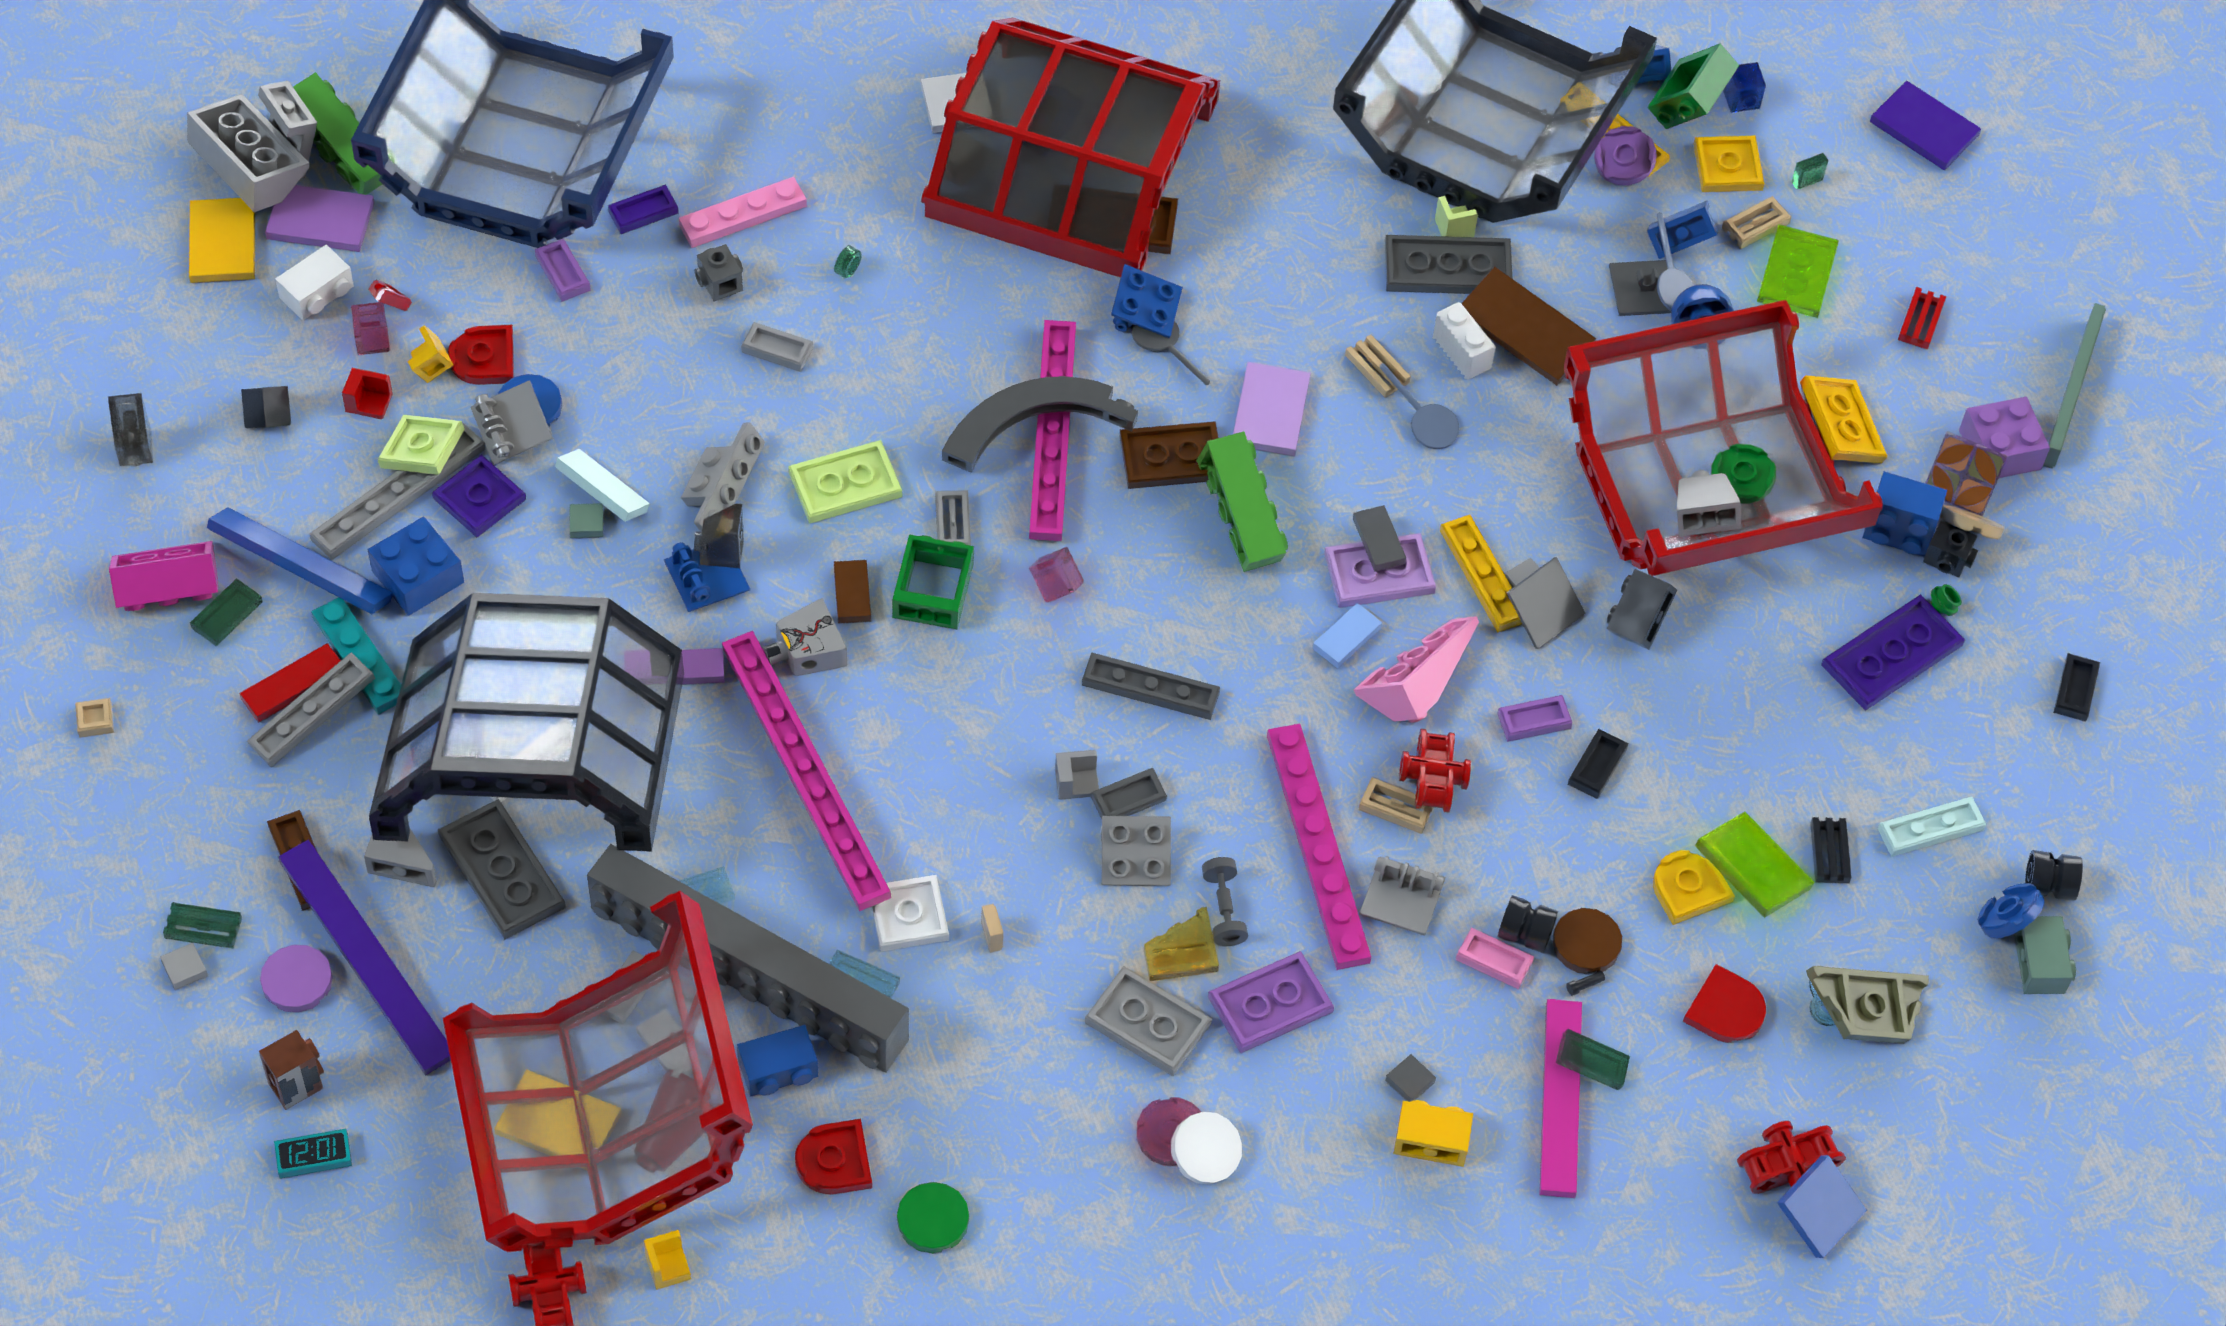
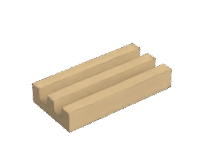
M1771 196L1724 221L1722 229L1725 232L1729 231V237L1733 241L1737 240V246L1743 249L1790 224L1791 216ZM1771 208L1774 209L1773 211L1765 214L1764 216L1760 215ZM1756 217L1755 219L1752 220V222H1750V223L1744 225L1743 227H1741V228H1739V229L1737 228V226H1739V225H1741V224L1747 222L1748 220H1750V219Z
M1371 334L1366 337L1364 342L1362 340L1358 341L1354 348L1352 346L1346 348L1345 356L1384 397L1389 396L1398 389L1380 369V364L1384 363L1403 386L1410 383L1411 376ZM1362 353L1373 365V368L1379 374H1382L1391 385L1388 386L1359 354Z
M1372 777L1361 799L1358 810L1422 834L1434 807L1422 806L1421 809H1424L1422 812L1406 806L1403 802L1415 806V793ZM1373 791H1377L1379 793L1392 797V799H1388L1378 794L1373 793Z

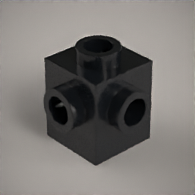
M1941 520L1928 546L1923 562L1943 573L1960 577L1964 567L1971 568L1979 550L1973 548L1977 535Z

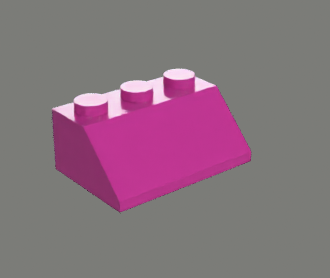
M213 541L114 555L109 566L116 608L124 607L125 611L140 610L145 608L146 603L158 602L159 606L173 605L179 602L178 598L192 597L193 601L206 600L213 597L212 593H218L219 585Z

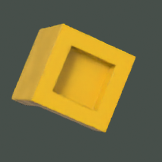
M424 325L419 330L425 342L411 351L412 358L407 362L414 373L429 383L452 367L453 363L439 337Z
M679 1230L644 1240L645 1256L656 1290L691 1280V1273L682 1248Z

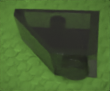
M142 393L108 396L114 446L119 465L139 466L153 463L152 431Z
M734 504L703 520L702 532L696 531L694 551L700 552V565L740 568L744 546L742 504Z

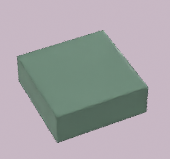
M570 504V538L603 537V504Z

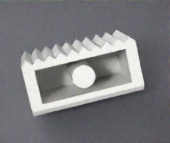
M1458 302L1437 312L1433 339H1437L1436 343L1440 344V348H1444L1443 352L1447 353V357H1451L1450 361H1453L1454 365L1458 366L1457 370H1460L1461 374L1465 375L1464 379L1469 380L1490 370L1496 346L1465 307Z

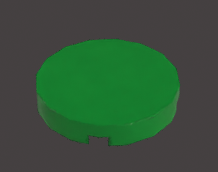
M1751 444L1729 446V449L1723 452L1720 451L1716 455L1711 465V475L1722 473L1727 476L1740 499V504H1751L1762 500L1771 493L1776 481V465L1774 461H1771L1768 453L1762 448Z
M937 1182L919 1184L909 1190L899 1203L897 1212L899 1231L908 1245L921 1252L934 1254L942 1252L943 1249L949 1247L953 1248L960 1243L967 1233L969 1224L967 1202L959 1191L947 1184Z

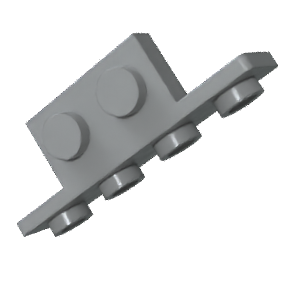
M750 422L742 424L732 446L706 447L681 496V499L687 506H701L694 524L709 542L717 541L764 446L763 438Z

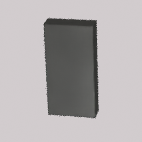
M1385 505L1353 513L1354 524L1374 572L1406 563V555Z
M1153 767L1095 790L1090 795L1101 819L1102 816H1130L1162 803L1167 799V795Z

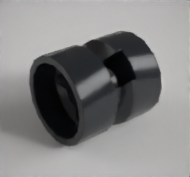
M2032 850L2027 862L2025 883L2033 884L2044 897L2053 892L2055 898L2075 901L2078 897L2082 881V858L2061 854L2055 859L2051 852Z
M1512 895L1497 937L1515 943L1523 939L1526 948L1544 954L1558 911L1543 905H1539L1534 910L1531 908L1530 902Z

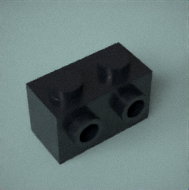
M1634 569L1632 576L1628 575L1622 584L1621 593L1623 595L1618 605H1614L1608 614L1607 630L1614 635L1650 650L1677 589L1665 581Z

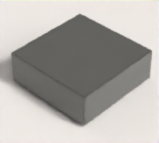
M1410 1054L1386 1075L1385 1081L1406 1101L1410 1102L1416 1100L1435 1083L1436 1077Z

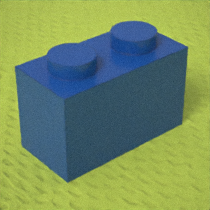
M805 1025L737 1044L738 1062L750 1097L758 1094L762 1096L770 1095L779 1088L792 1084L796 1086L804 1085L813 1078L818 1077V1060Z

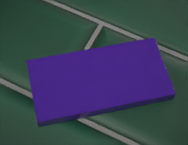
M1920 594L1823 658L1821 666L1866 711L1962 647L1965 639Z

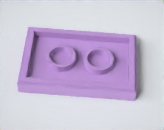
M1248 362L1233 434L1244 431L1247 440L1253 442L1255 450L1295 456L1311 372Z
M1421 533L1398 536L1406 555L1405 564L1375 572L1362 542L1325 547L1324 555L1338 607L1354 606L1356 603L1362 605L1435 594L1436 585Z

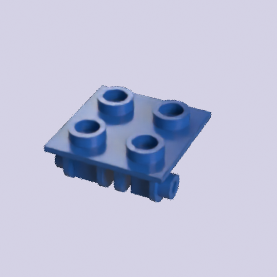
M1124 264L1111 316H1114L1113 323L1115 328L1123 332L1134 324L1170 338L1183 287Z
M726 538L692 550L685 543L679 542L673 546L672 556L664 559L665 565L688 612L750 591V587Z

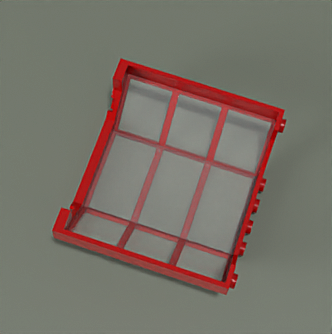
M1787 300L1568 347L1564 371L1565 378L1569 379L1572 384L1573 397L1569 398L1572 423L1578 424L1580 441L1575 442L1576 453L1620 559L1624 561L1631 560L1633 566L1640 570L1647 568L1648 574L1655 576L1876 525L1879 513L1883 508L1880 494L1874 491L1870 480L1863 482L1859 496L1846 492L1844 479L1841 476L1838 477L1834 468V459L1830 458L1823 444L1818 426L1812 420L1809 404L1806 399L1803 400L1798 389L1792 343L1796 330L1799 329V319L1796 312L1791 311ZM1735 444H1751L1762 448L1768 453V457L1776 465L1775 484L1771 493L1762 500L1751 504H1740L1742 529L1679 536L1677 518L1679 480L1691 477L1698 470H1705L1711 475V465L1716 455Z
M681 891L669 894L660 902L650 906L651 913L668 924L659 950L646 954L641 960L626 968L616 970L611 976L595 984L588 985L581 992L558 1001L551 1008L537 1013L491 1015L471 1002L443 1017L486 1241L506 1252L521 1251L523 1244L543 1243L544 1249L567 1248L573 1246L574 1240L594 1239L595 1245L610 1244L731 1181L733 1163L739 1161L744 1149L743 1138L745 1133H750L753 1123L700 904Z

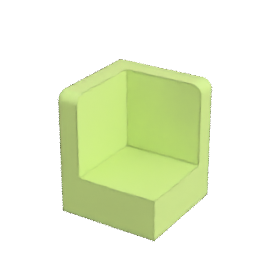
M1445 196L1438 197L1435 221L1441 236L1474 237L1478 218L1476 210L1468 211L1465 205L1450 208Z

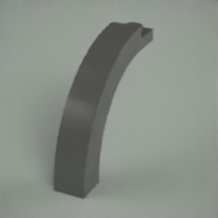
M1066 376L1044 377L1024 381L995 393L971 410L949 436L942 449V461L972 473L984 450L998 435L1012 425L1039 414L1050 412L1082 413L1100 418L1132 432L1137 422L1138 410L1134 409V406L1125 400H1112L1113 386L1098 381Z

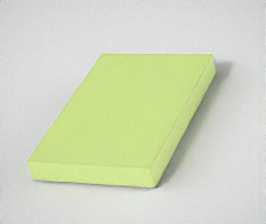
M881 440L788 466L789 475L809 524L902 497L901 486Z

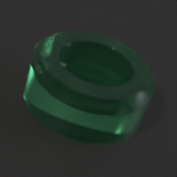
M851 245L846 246L835 262L834 272L843 278L851 277L861 262V251Z

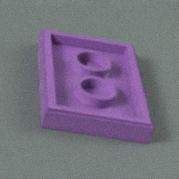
M295 185L281 203L273 205L265 231L266 239L320 247L328 245L330 248L360 252L374 206V197L372 195Z
M1301 951L1208 992L1210 1002L1240 1053L1334 1011V1005Z

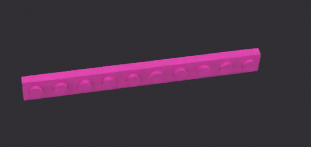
M753 630L722 642L723 651L859 912L891 899V891Z

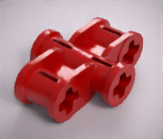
M1420 729L1416 756L1409 755L1408 751L1402 752L1399 781L1404 782L1406 779L1417 780L1415 794L1416 809L1427 806L1442 808L1444 812L1449 813L1453 799V785H1458L1461 789L1467 790L1470 780L1471 760L1465 759L1464 762L1453 761L1455 733L1449 732L1448 735L1427 733L1426 729Z
M1781 1121L1765 1129L1762 1137L1764 1141L1770 1144L1750 1149L1737 1159L1739 1167L1745 1169L1750 1179L1751 1192L1753 1194H1760L1787 1183L1792 1187L1821 1155H1829L1837 1167L1846 1160L1843 1152L1838 1151L1831 1137L1833 1134L1831 1127L1828 1125L1820 1126L1793 1136L1791 1132L1793 1125L1790 1121Z
M543 1243L523 1244L522 1249L528 1275L516 1277L514 1274H508L513 1306L519 1307L520 1302L532 1300L536 1326H574L567 1293L577 1291L581 1294L587 1293L582 1262L576 1261L575 1266L563 1268L560 1248L544 1249Z

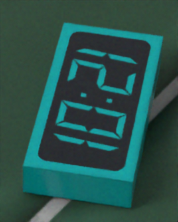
M347 1128L274 1141L280 1179L352 1166Z

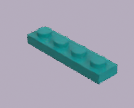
M338 597L312 610L313 620L340 660L352 652L373 673L375 679L361 691L376 713L379 715L396 706L401 684L345 601Z

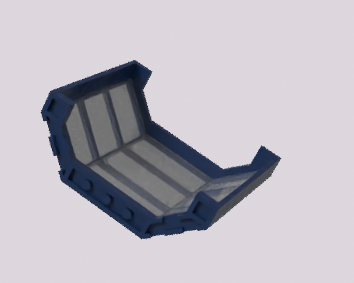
M424 0L351 139L354 160L363 168L369 165L381 175L378 181L396 196L402 193L413 203L411 209L420 216L531 247H543L550 239L556 238L560 240L572 235L577 228L583 226L587 229L594 226L674 58L672 36L642 29V50L619 61H614L607 57L595 56L577 49L558 46L548 41H540L518 33L500 30L473 6L469 0Z

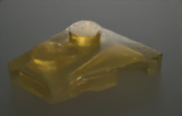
M1201 907L1196 911V915L1182 924L1180 922L1176 923L1164 935L1156 936L1144 944L1143 951L1149 981L1214 973L1219 970L1207 907Z

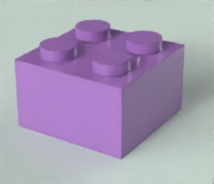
M2027 396L1969 407L1966 409L1959 428L1964 443L1974 446L1970 453L1972 460L1974 455H1976L1977 448L2002 458L2003 464L1998 476L1996 470V479L2041 470L2050 449Z

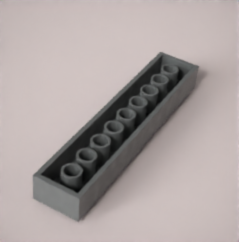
M613 844L607 847L588 872L587 880L593 912L603 920L611 919L620 924L628 934L635 937L640 935L649 940L657 950L660 949L668 924L651 913L650 906L660 902L667 895L678 891L683 892L699 903L720 985L726 986L728 984L738 990L748 1001L762 1003L769 1007V1010L779 1018L786 1019L787 1017L799 1026L805 1025L808 1034L813 1036L817 1034L828 1040L832 1047L840 1052H850L857 1056L865 1066L871 1069L878 1068L887 1073L909 1041L908 1007L623 850H617V847ZM687 955L684 964L692 969L689 955Z

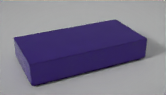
M666 184L608 205V212L620 234L679 214L678 205Z

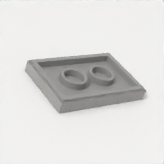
M1125 966L1121 968L1085 1017V1024L1171 1076H1174L1212 1021V1018Z

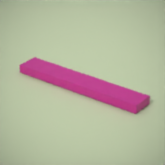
M1547 999L1539 1195L1575 1198L1577 1193L1582 1002Z

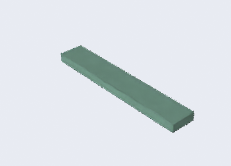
M2094 303L2050 437V449L2043 466L2053 469L2061 453L2106 311L2104 305Z

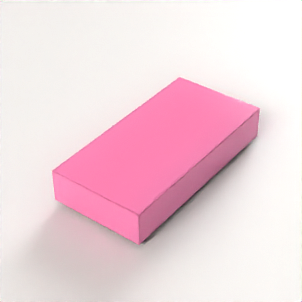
M1471 927L1457 953L1456 960L1519 989L1533 963L1534 956Z

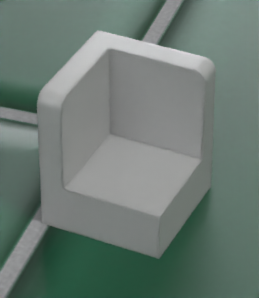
M1096 750L1056 753L1055 775L1059 799L1091 797V792L1099 789L1096 771Z

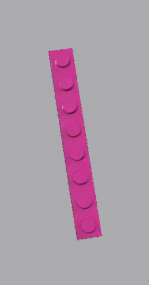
M1044 320L1040 378L1073 377L1076 322ZM1050 412L1039 414L1037 417L1029 539L1062 541L1070 412Z
M1301 724L1268 729L1267 739L1336 970L1370 964L1371 954Z

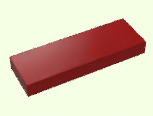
M326 643L240 692V698L259 723L290 705L341 660L329 644Z

